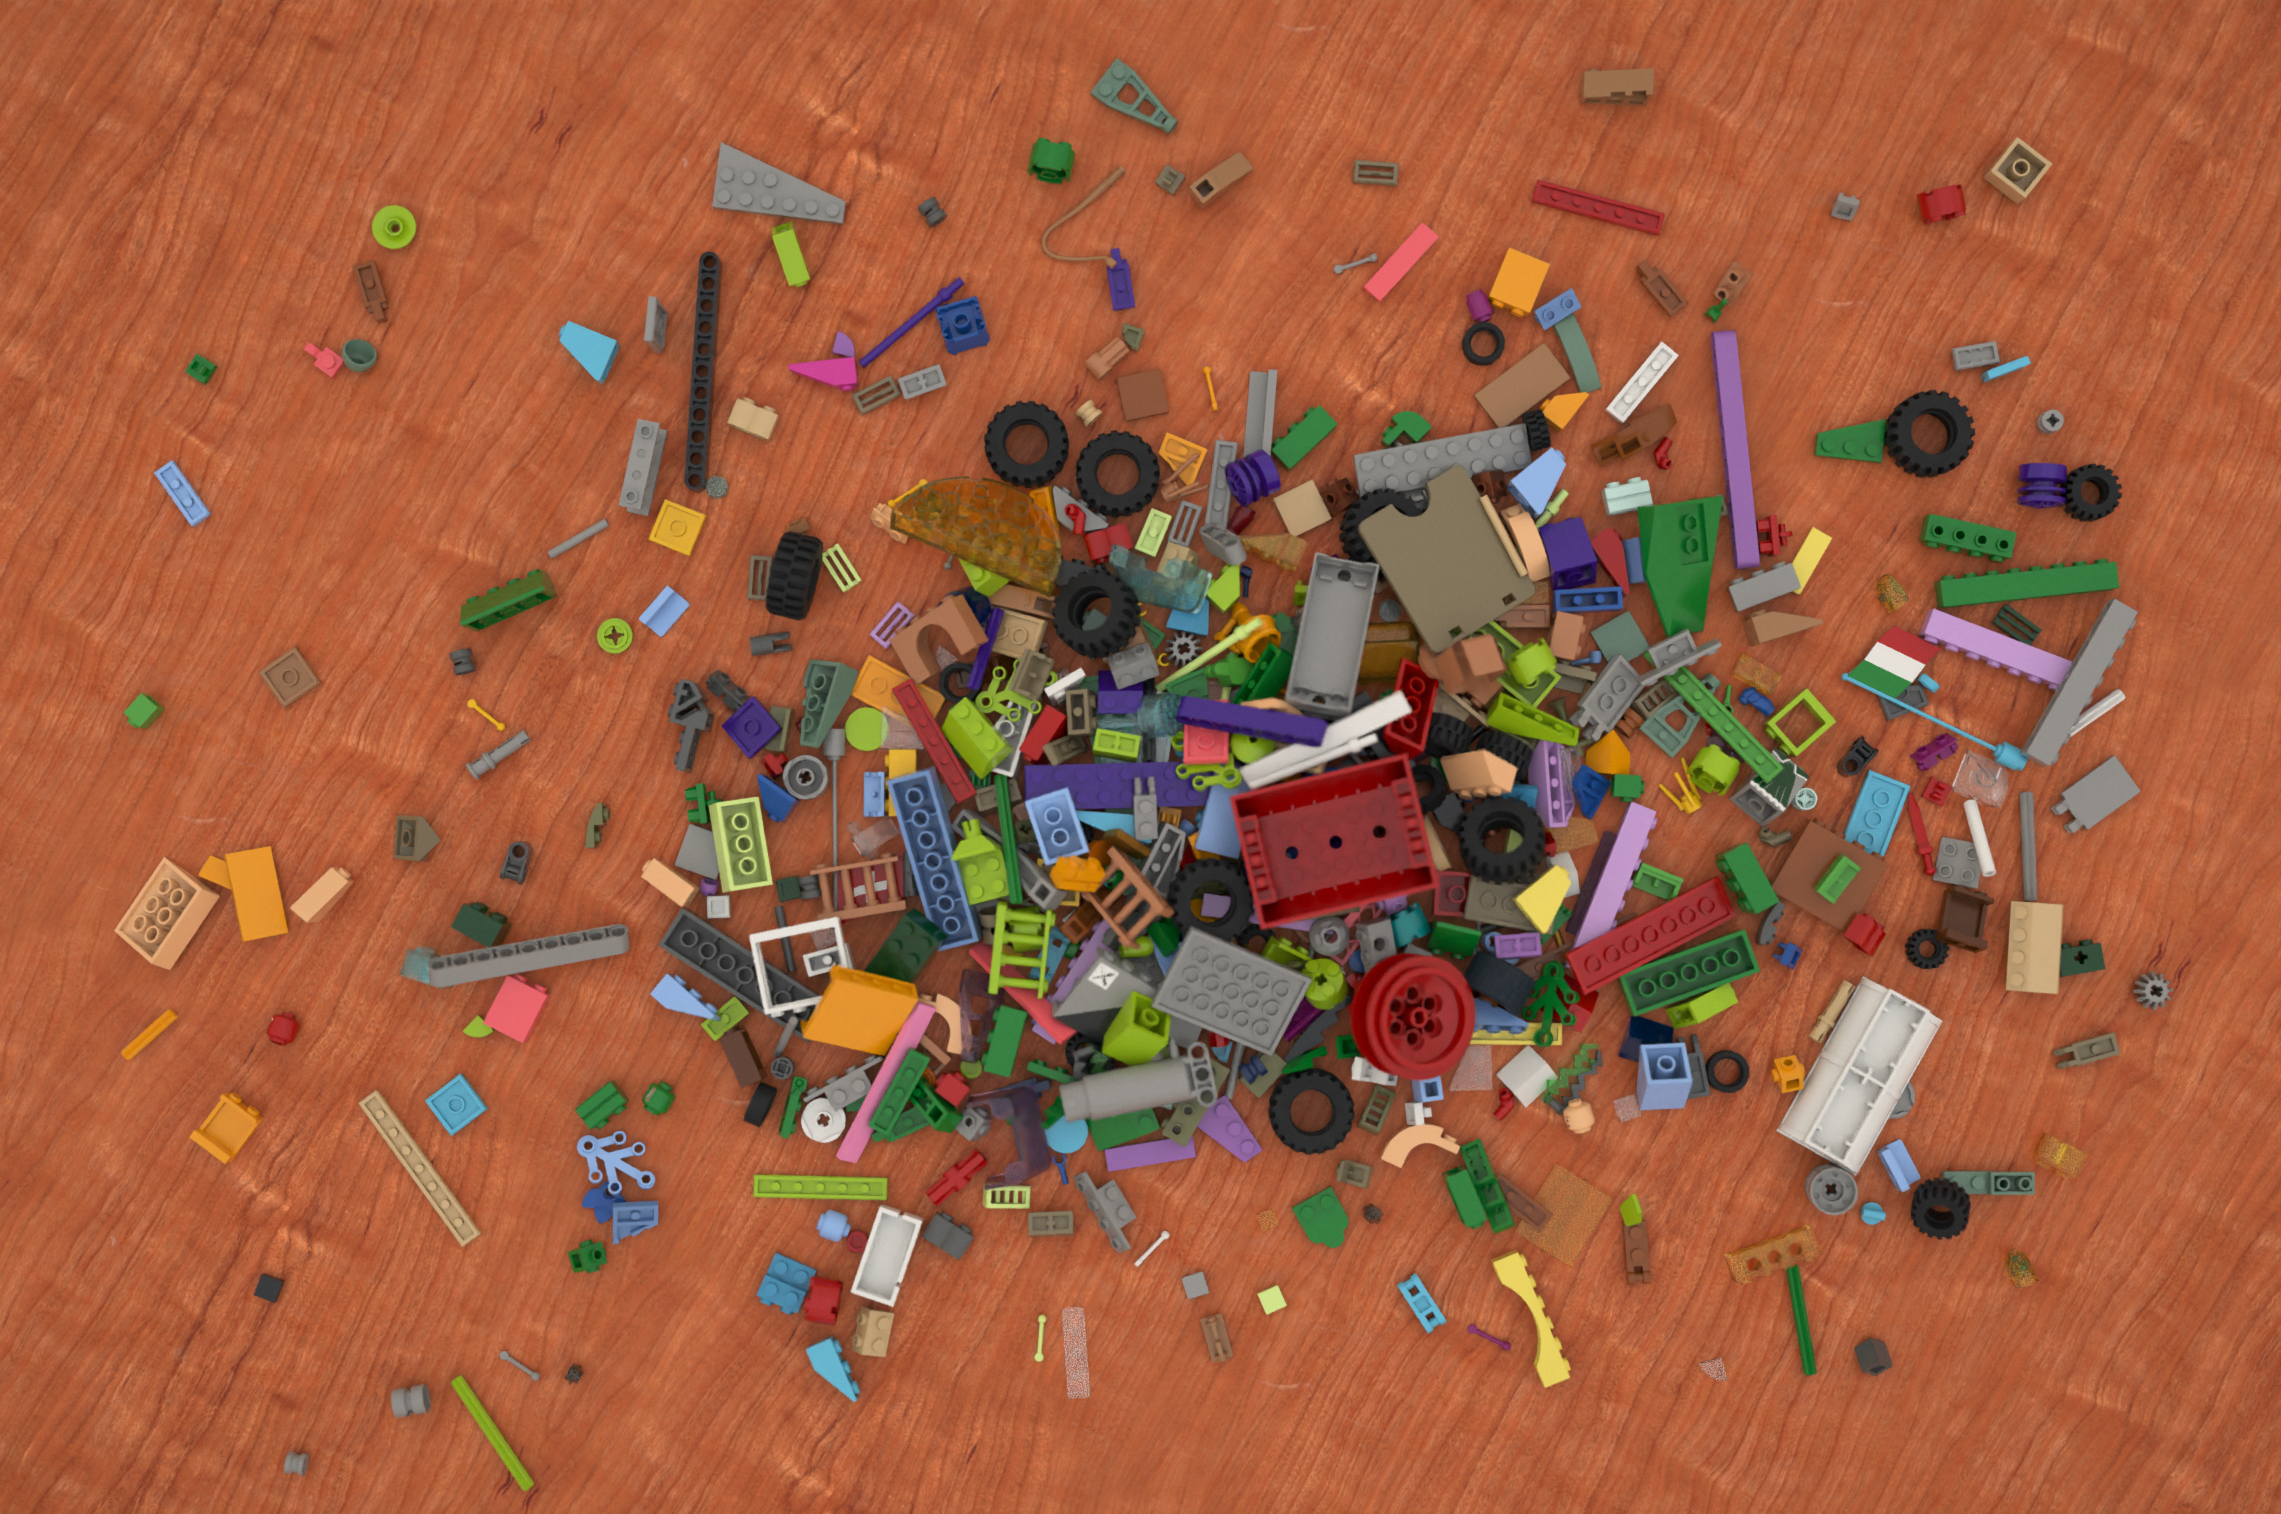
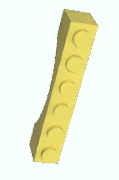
M1516 1250L1491 1259L1499 1281L1519 1294L1533 1314L1538 1337L1534 1366L1542 1385L1546 1388L1570 1378L1568 1371L1571 1370L1566 1357L1563 1359L1559 1350L1562 1349L1558 1337L1553 1338L1551 1329L1554 1328L1549 1316L1545 1317L1542 1309L1545 1308L1541 1296H1536L1533 1288L1536 1287V1283L1532 1275H1527L1524 1267L1528 1266L1523 1253L1519 1255Z

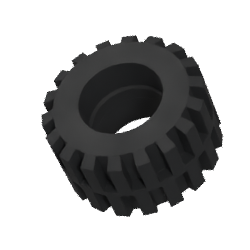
M2096 464L2084 465L2071 471L2067 475L2066 482L2060 484V488L2066 489V494L2059 495L2066 499L2065 513H2072L2071 518H2080L2082 522L2088 520L2089 522L2095 521L2111 514L2114 511L2113 508L2118 507L2120 503L2117 499L2122 497V493L2118 492L2122 486L2116 482L2119 479L2118 476H2112L2113 471L2110 468L2105 470V466L2101 464L2098 466ZM2084 481H2090L2098 488L2099 500L2096 505H2091L2083 499L2081 486Z
M1432 712L1423 752L1438 759H1441L1442 756L1467 753L1474 734L1473 729L1456 717Z
M1483 732L1475 751L1486 750L1517 767L1514 781L1524 779L1533 756L1532 749L1524 742L1499 732Z
M1934 1178V1181L1928 1179L1925 1181V1185L1921 1183L1918 1189H1915L1911 1207V1220H1914L1913 1224L1916 1228L1920 1227L1919 1231L1922 1234H1928L1927 1237L1932 1238L1935 1236L1938 1240H1942V1237L1952 1239V1235L1959 1236L1960 1231L1964 1232L1966 1225H1968L1971 1206L1968 1193H1965L1963 1187H1958V1183L1955 1181L1951 1183L1946 1178L1944 1180ZM1936 1205L1944 1206L1950 1211L1939 1212L1931 1207Z

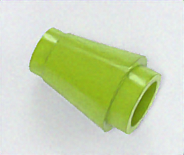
M1142 935L1135 938L1136 942L1141 946L1138 950L1119 945V953L1122 958L1148 957L1149 954L1154 952L1153 942L1149 936L1145 937Z

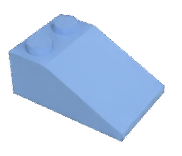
M1068 787L1025 801L1046 866L1056 863L1059 856L1070 857L1071 855L1077 856L1089 852L1090 849Z

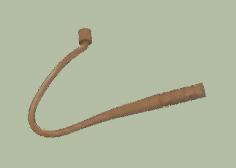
M1121 165L1079 205L1046 230L1042 237V248L1048 256L1064 261L1105 260L1110 269L1116 267L1118 263L1112 257L1104 255L1089 257L1056 255L1047 249L1046 239L1054 228L1083 210L1126 172Z

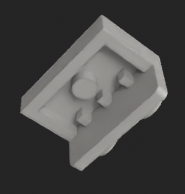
M1149 643L1137 645L1107 657L1118 690L1160 675Z

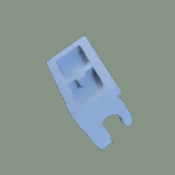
M886 772L864 773V817H886Z

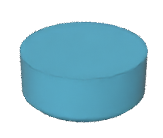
M1924 673L1918 678V682L1932 693H1935L1940 688L1933 679Z

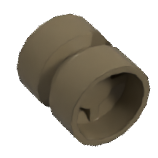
M997 906L986 907L978 913L980 925L984 927L982 929L983 941L987 945L994 944ZM1005 922L1004 930L1011 933L1009 924Z

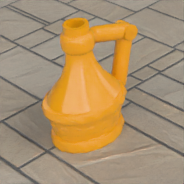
M1240 602L1231 606L1232 617L1229 618L1221 631L1214 635V639L1220 643L1227 638L1237 622L1239 627L1259 617L1263 623L1261 626L1250 632V636L1244 640H1239L1228 647L1235 654L1244 653L1245 659L1251 663L1258 661L1269 642L1280 646L1282 640L1281 633L1276 629L1275 620L1271 616L1263 614L1251 615L1248 608Z

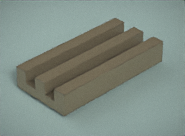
M1355 160L1353 184L1396 187L1399 163ZM1359 167L1386 168L1394 170L1393 172L1359 170ZM1358 175L1390 177L1393 178V180L1360 178L1358 177Z
M890 375L852 396L863 416L900 397L901 394ZM889 382L891 384V386L871 395L870 397L862 401L858 399L882 387L883 385ZM894 390L895 393L863 408V405Z
M750 556L748 600L766 601L768 580L773 563L772 556ZM759 560L757 595H753L755 562ZM764 561H768L764 596L762 595Z

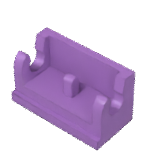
M1539 932L1494 936L1495 956L1500 959L1536 958L1542 955Z

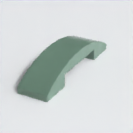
M1573 313L1552 325L1555 334L1558 335L1567 356L1579 393H1589L1600 389L1601 383L1586 340Z

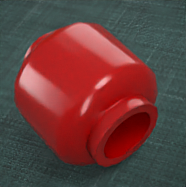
M283 1012L282 1015H274L266 1032L270 1037L269 1041L281 1046L293 1043L300 1028V1024L295 1020L296 1016L287 1012Z

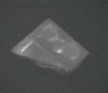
M882 706L881 750H926L908 718L890 710L886 706Z
M1491 1045L1468 1046L1449 1085V1091L1492 1090Z

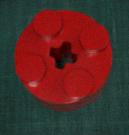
M1961 184L1934 189L1927 194L1926 192L1917 194L1921 219L1924 221V225L1937 223L1944 220V217L1947 221L1966 215V205Z
M811 1276L809 1284L810 1293L809 1297H806L804 1306V1320L835 1326L841 1303V1295L839 1293H842L843 1281Z

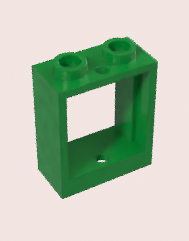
M1461 1165L1441 1173L1462 1224L1466 1228L1471 1227V1229L1483 1226V1221L1488 1219L1467 1169Z

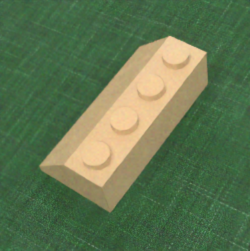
M2011 901L2006 990L2059 994L2064 905Z

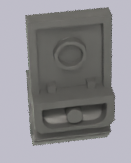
M680 678V682H676L673 695L676 696L674 705L670 704L667 716L670 717L669 722L686 727V730H682L679 743H682L680 752L675 754L674 765H676V770L691 773L701 732H711L715 713L704 705L709 700L701 685Z

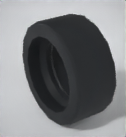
M1488 322L1474 324L1467 330L1462 340L1464 356L1469 362L1479 366L1493 364L1499 359L1505 348L1503 332L1496 325ZM1481 331L1492 334L1496 340L1495 351L1486 357L1476 355L1470 346L1472 337Z
M963 662L952 663L945 667L940 674L939 689L943 697L949 702L958 704L964 697L974 701L981 693L983 680L977 691L971 690L965 696H956L949 689L948 681L950 676L959 670L971 674L973 665Z
M1730 1050L1718 1051L1707 1060L1705 1065L1708 1083L1718 1091L1734 1093L1741 1090L1748 1081L1749 1066L1747 1061L1736 1052ZM1724 1058L1734 1060L1740 1068L1738 1079L1730 1085L1720 1083L1714 1075L1716 1064Z
M763 1082L758 1085L745 1112V1122L761 1127L774 1101L777 1088Z

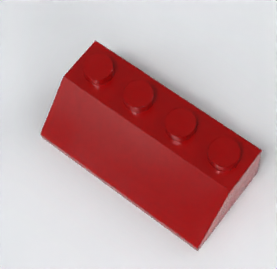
M1401 658L1393 694L1401 690L1412 712L1385 724L1383 736L1391 752L1397 755L1407 753L1408 760L1410 761L1424 751L1439 679L1428 677L1422 671L1420 665Z

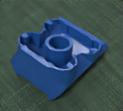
M976 296L935 309L948 353L956 355L959 352L975 347L986 346L990 341Z

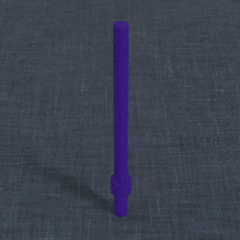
M958 277L948 287H943L939 290L935 298L858 362L861 366L865 368L942 302H947L953 297L952 294L965 284L962 279Z

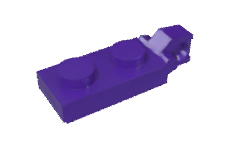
M1119 248L1111 249V257L1118 263L1113 269L1107 267L1113 311L1135 308L1129 264L1127 259L1121 260Z

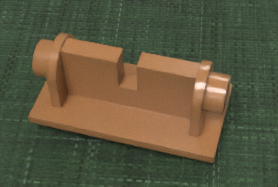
M1222 1313L1201 1318L1200 1321L1212 1362H1223L1227 1358L1233 1357Z

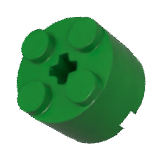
M1038 138L1037 142L1032 145L1027 169L1028 174L1032 176V173L1038 175V180L1052 184H1061L1062 180L1065 179L1066 183L1069 182L1075 159V152L1071 149L1072 145L1067 142H1059L1058 144L1050 142L1046 138Z

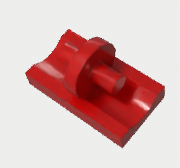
M1769 515L1765 519L1756 521L1757 533L1767 532V541H1758L1759 554H1769V557L1780 555V546H1787L1786 538L1793 536L1792 531L1786 532L1785 524H1777V515Z

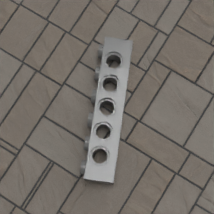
M1377 917L1356 924V936L1361 947L1360 957L1366 974L1379 961L1397 954L1391 920Z

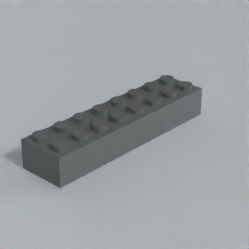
M682 908L658 946L784 1028L790 1017H796L798 1023L793 1033L807 1043L811 1040L803 1038L800 1022L801 1020L809 1021L816 1009L815 1004L806 1006L807 1010L794 1013L793 1009L785 1010V1015L771 1017V1013L765 1014L752 950L688 908ZM764 958L773 1006L822 996Z

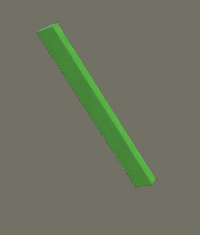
M1645 653L1643 657L1655 668L1649 653ZM1685 666L1678 668V671L1670 676H1662L1766 784L1784 770V767Z

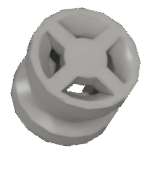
M2053 409L2044 412L2037 419L2038 429L2045 434L2059 430L2064 423L2063 415Z
M289 1451L285 1460V1474L294 1472L299 1476H304L309 1464V1454L302 1453L299 1455L294 1451Z

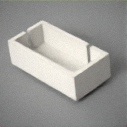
M881 1204L851 1293L893 1307L924 1218L908 1212L900 1215L901 1210Z

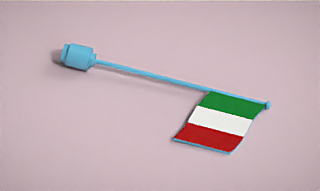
M1893 626L1879 638L1860 664L1849 674H1842L1841 678L1843 681L1848 680L1993 750L1994 761L2012 770L2017 769L2021 771L2028 761L2027 757L2020 754L2022 749L2004 741L1995 747L1895 699L1915 680L1926 663L1937 652L1942 650V648Z

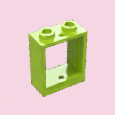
M1805 688L1781 707L1763 725L1766 728L1764 730L1765 733L1772 740L1776 739L1779 742V748L1786 756L1796 757L1830 728L1836 720L1814 695ZM1801 701L1821 726L1795 747L1775 723Z

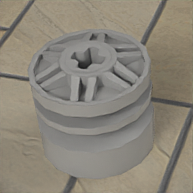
M1819 1165L1810 1171L1805 1181L1807 1198L1817 1209L1826 1214L1839 1215L1846 1213L1857 1200L1858 1188L1856 1181L1848 1172L1837 1165ZM1826 1184L1832 1185L1834 1190L1832 1192L1827 1191Z

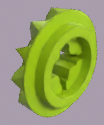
M608 619L598 629V643L603 650L609 653L618 654L623 652L632 643L633 633L630 625L621 619ZM614 627L617 633L624 634V636L618 638L617 645L613 639L606 638L613 634Z

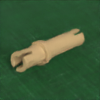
M1845 980L1842 981L1823 1014L1818 1016V1022L1808 1035L1809 1038L1821 1044L1826 1033L1835 1025L1836 1017L1856 988L1855 986H1852L1851 983Z

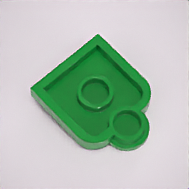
M1331 1186L1292 1207L1310 1241L1313 1243L1324 1242L1330 1248L1339 1247L1343 1243V1231L1347 1228L1349 1220Z

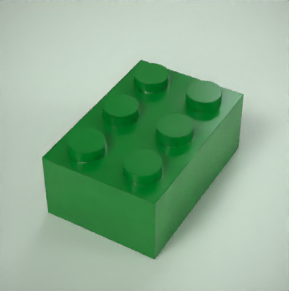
M1747 842L1737 843L1715 855L1717 859L1715 864L1721 873H1725L1728 879L1726 884L1732 893H1736L1739 899L1737 904L1742 912L1758 914L1780 902Z
M1002 1004L1000 1008L997 1007L995 1009L993 1021L996 1022L995 1029L990 1030L987 1043L990 1044L989 1051L985 1050L982 1057L981 1065H984L983 1071L1010 1078L1028 1015L1025 1009Z

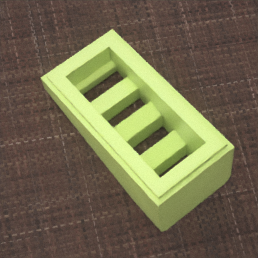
M983 1184L982 1205L985 1208L1029 1209L1031 1186ZM992 1191H994V1201H991ZM1000 1191H1004L1003 1202H1000ZM1010 1191H1013L1012 1202H1009ZM1018 1191H1022V1203H1018Z

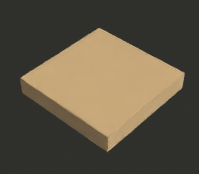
M1313 480L1273 498V502L1292 539L1332 520Z

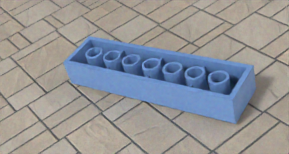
M935 766L892 777L887 781L926 918L948 935V938L938 951L978 942L983 937L982 928L975 905H969L960 863L952 860V855L957 848V842Z

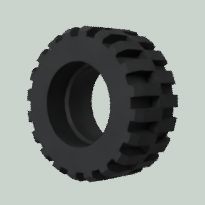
M1929 390L1925 393L1922 391L1910 396L1894 408V412L1887 419L1889 423L1885 426L1887 438L1884 439L1885 446L1889 445L1890 451L1887 453L1890 458L1895 457L1897 461L1894 464L1898 468L1903 466L1905 468L1904 472L1908 474L1916 473V477L1923 478L1928 476L1931 478L1956 468L1961 464V461L1967 458L1969 455L1968 450L1974 444L1971 437L1975 436V428H1971L1970 425L1974 420L1972 416H1967L1968 408L1966 405L1961 407L1958 404L1960 400L1957 397L1949 398V393L1944 391L1937 393L1936 390ZM1920 415H1932L1938 418L1945 426L1947 443L1941 452L1928 454L1915 445L1911 435V427L1913 421Z
M1017 401L1015 405L1010 406L1008 404L1004 407V410L998 411L994 415L993 421L989 422L984 438L985 453L992 470L1006 483H1012L1016 487L1025 486V488H1032L1035 485L1039 487L1044 485V482L1053 480L1055 475L1064 468L1063 465L1068 458V434L1063 421L1060 420L1054 410L1048 409V406L1042 403L1041 405L1036 404L1035 401H1028V403ZM1026 424L1040 428L1048 441L1047 451L1043 458L1030 465L1015 462L1009 456L1006 449V441L1010 432L1014 428Z
M1115 430L1109 434L1102 433L1095 440H1090L1087 447L1082 449L1076 464V482L1083 500L1093 510L1099 511L1104 516L1111 515L1113 518H1119V516L1128 517L1132 513L1142 511L1143 507L1149 505L1156 494L1160 479L1158 458L1152 451V447L1145 443L1140 436H1133L1127 431L1119 433ZM1110 455H1126L1137 465L1139 471L1138 481L1134 488L1125 494L1115 495L1108 493L1098 482V467Z
M1387 488L1385 491L1375 489L1373 492L1364 494L1343 515L1344 520L1340 523L1339 529L1343 532L1339 535L1340 542H1344L1342 547L1344 554H1349V561L1377 564L1358 532L1359 524L1390 504L1397 511L1409 517L1420 516L1423 513L1421 508H1416L1414 505L1415 501L1412 498H1405L1406 494L1400 491L1395 494L1393 489ZM1379 567V577L1384 578L1385 575Z
M791 531L784 533L781 537L774 555L766 591V610L770 614L795 620H802L807 616L821 569L823 542L819 538Z
M1090 569L1089 573L1082 571L1078 573V577L1074 578L1072 576L1067 580L1069 583L1066 586L1062 585L1059 589L1061 591L1060 595L1054 599L1056 606L1052 607L1051 615L1055 617L1052 619V623L1056 629V634L1078 654L1088 656L1089 658L1096 659L1098 656L1106 658L1109 657V653L1114 655L1120 652L1119 648L1122 646L1126 647L1129 644L1128 640L1130 637L1134 638L1137 633L1135 627L1140 624L1141 619L1137 615L1141 614V607L1138 605L1137 595L1117 575L1111 574L1106 570ZM1110 598L1111 610L1106 621L1093 630H1083L1082 616L1086 608L1097 599Z
M1496 796L1494 800L1486 798L1483 799L1481 805L1479 803L1473 805L1472 812L1467 811L1463 816L1464 821H1461L1458 833L1460 855L1465 867L1469 870L1471 869V874L1476 878L1482 876V881L1489 883L1491 880L1495 882V885H1502V882H1508V885L1515 884L1516 879L1523 881L1527 878V873L1533 874L1537 870L1536 865L1541 864L1543 854L1545 853V832L1541 817L1537 816V811L1533 807L1528 808L1525 801L1520 800L1517 802L1515 797L1508 796V799H1502V796ZM1497 828L1512 829L1523 837L1519 847L1507 853H1495L1487 850L1481 844V839L1489 831Z
M1201 858L1197 859L1195 863L1191 864L1189 862L1184 866L1185 869L1175 874L1176 879L1174 882L1171 881L1169 885L1170 893L1167 894L1168 904L1174 910V913L1171 915L1174 925L1185 936L1192 926L1228 942H1231V938L1234 936L1239 937L1243 933L1241 930L1245 926H1249L1250 915L1253 916L1255 911L1253 908V903L1255 902L1251 885L1246 875L1229 862L1216 858L1205 860ZM1206 881H1217L1224 884L1231 895V904L1227 913L1221 919L1214 922L1201 921L1193 914L1190 906L1193 892Z
M1309 1068L1292 1072L1290 1075L1283 1077L1282 1081L1275 1086L1274 1092L1270 1096L1268 1112L1271 1126L1283 1144L1298 1153L1302 1152L1312 1155L1314 1153L1323 1154L1327 1150H1333L1336 1148V1145L1346 1139L1345 1136L1351 1131L1352 1121L1355 1116L1354 1102L1348 1088L1335 1075L1323 1069ZM1307 1090H1316L1325 1094L1332 1105V1116L1329 1123L1323 1129L1316 1132H1307L1298 1128L1292 1121L1290 1114L1291 1104L1295 1097Z

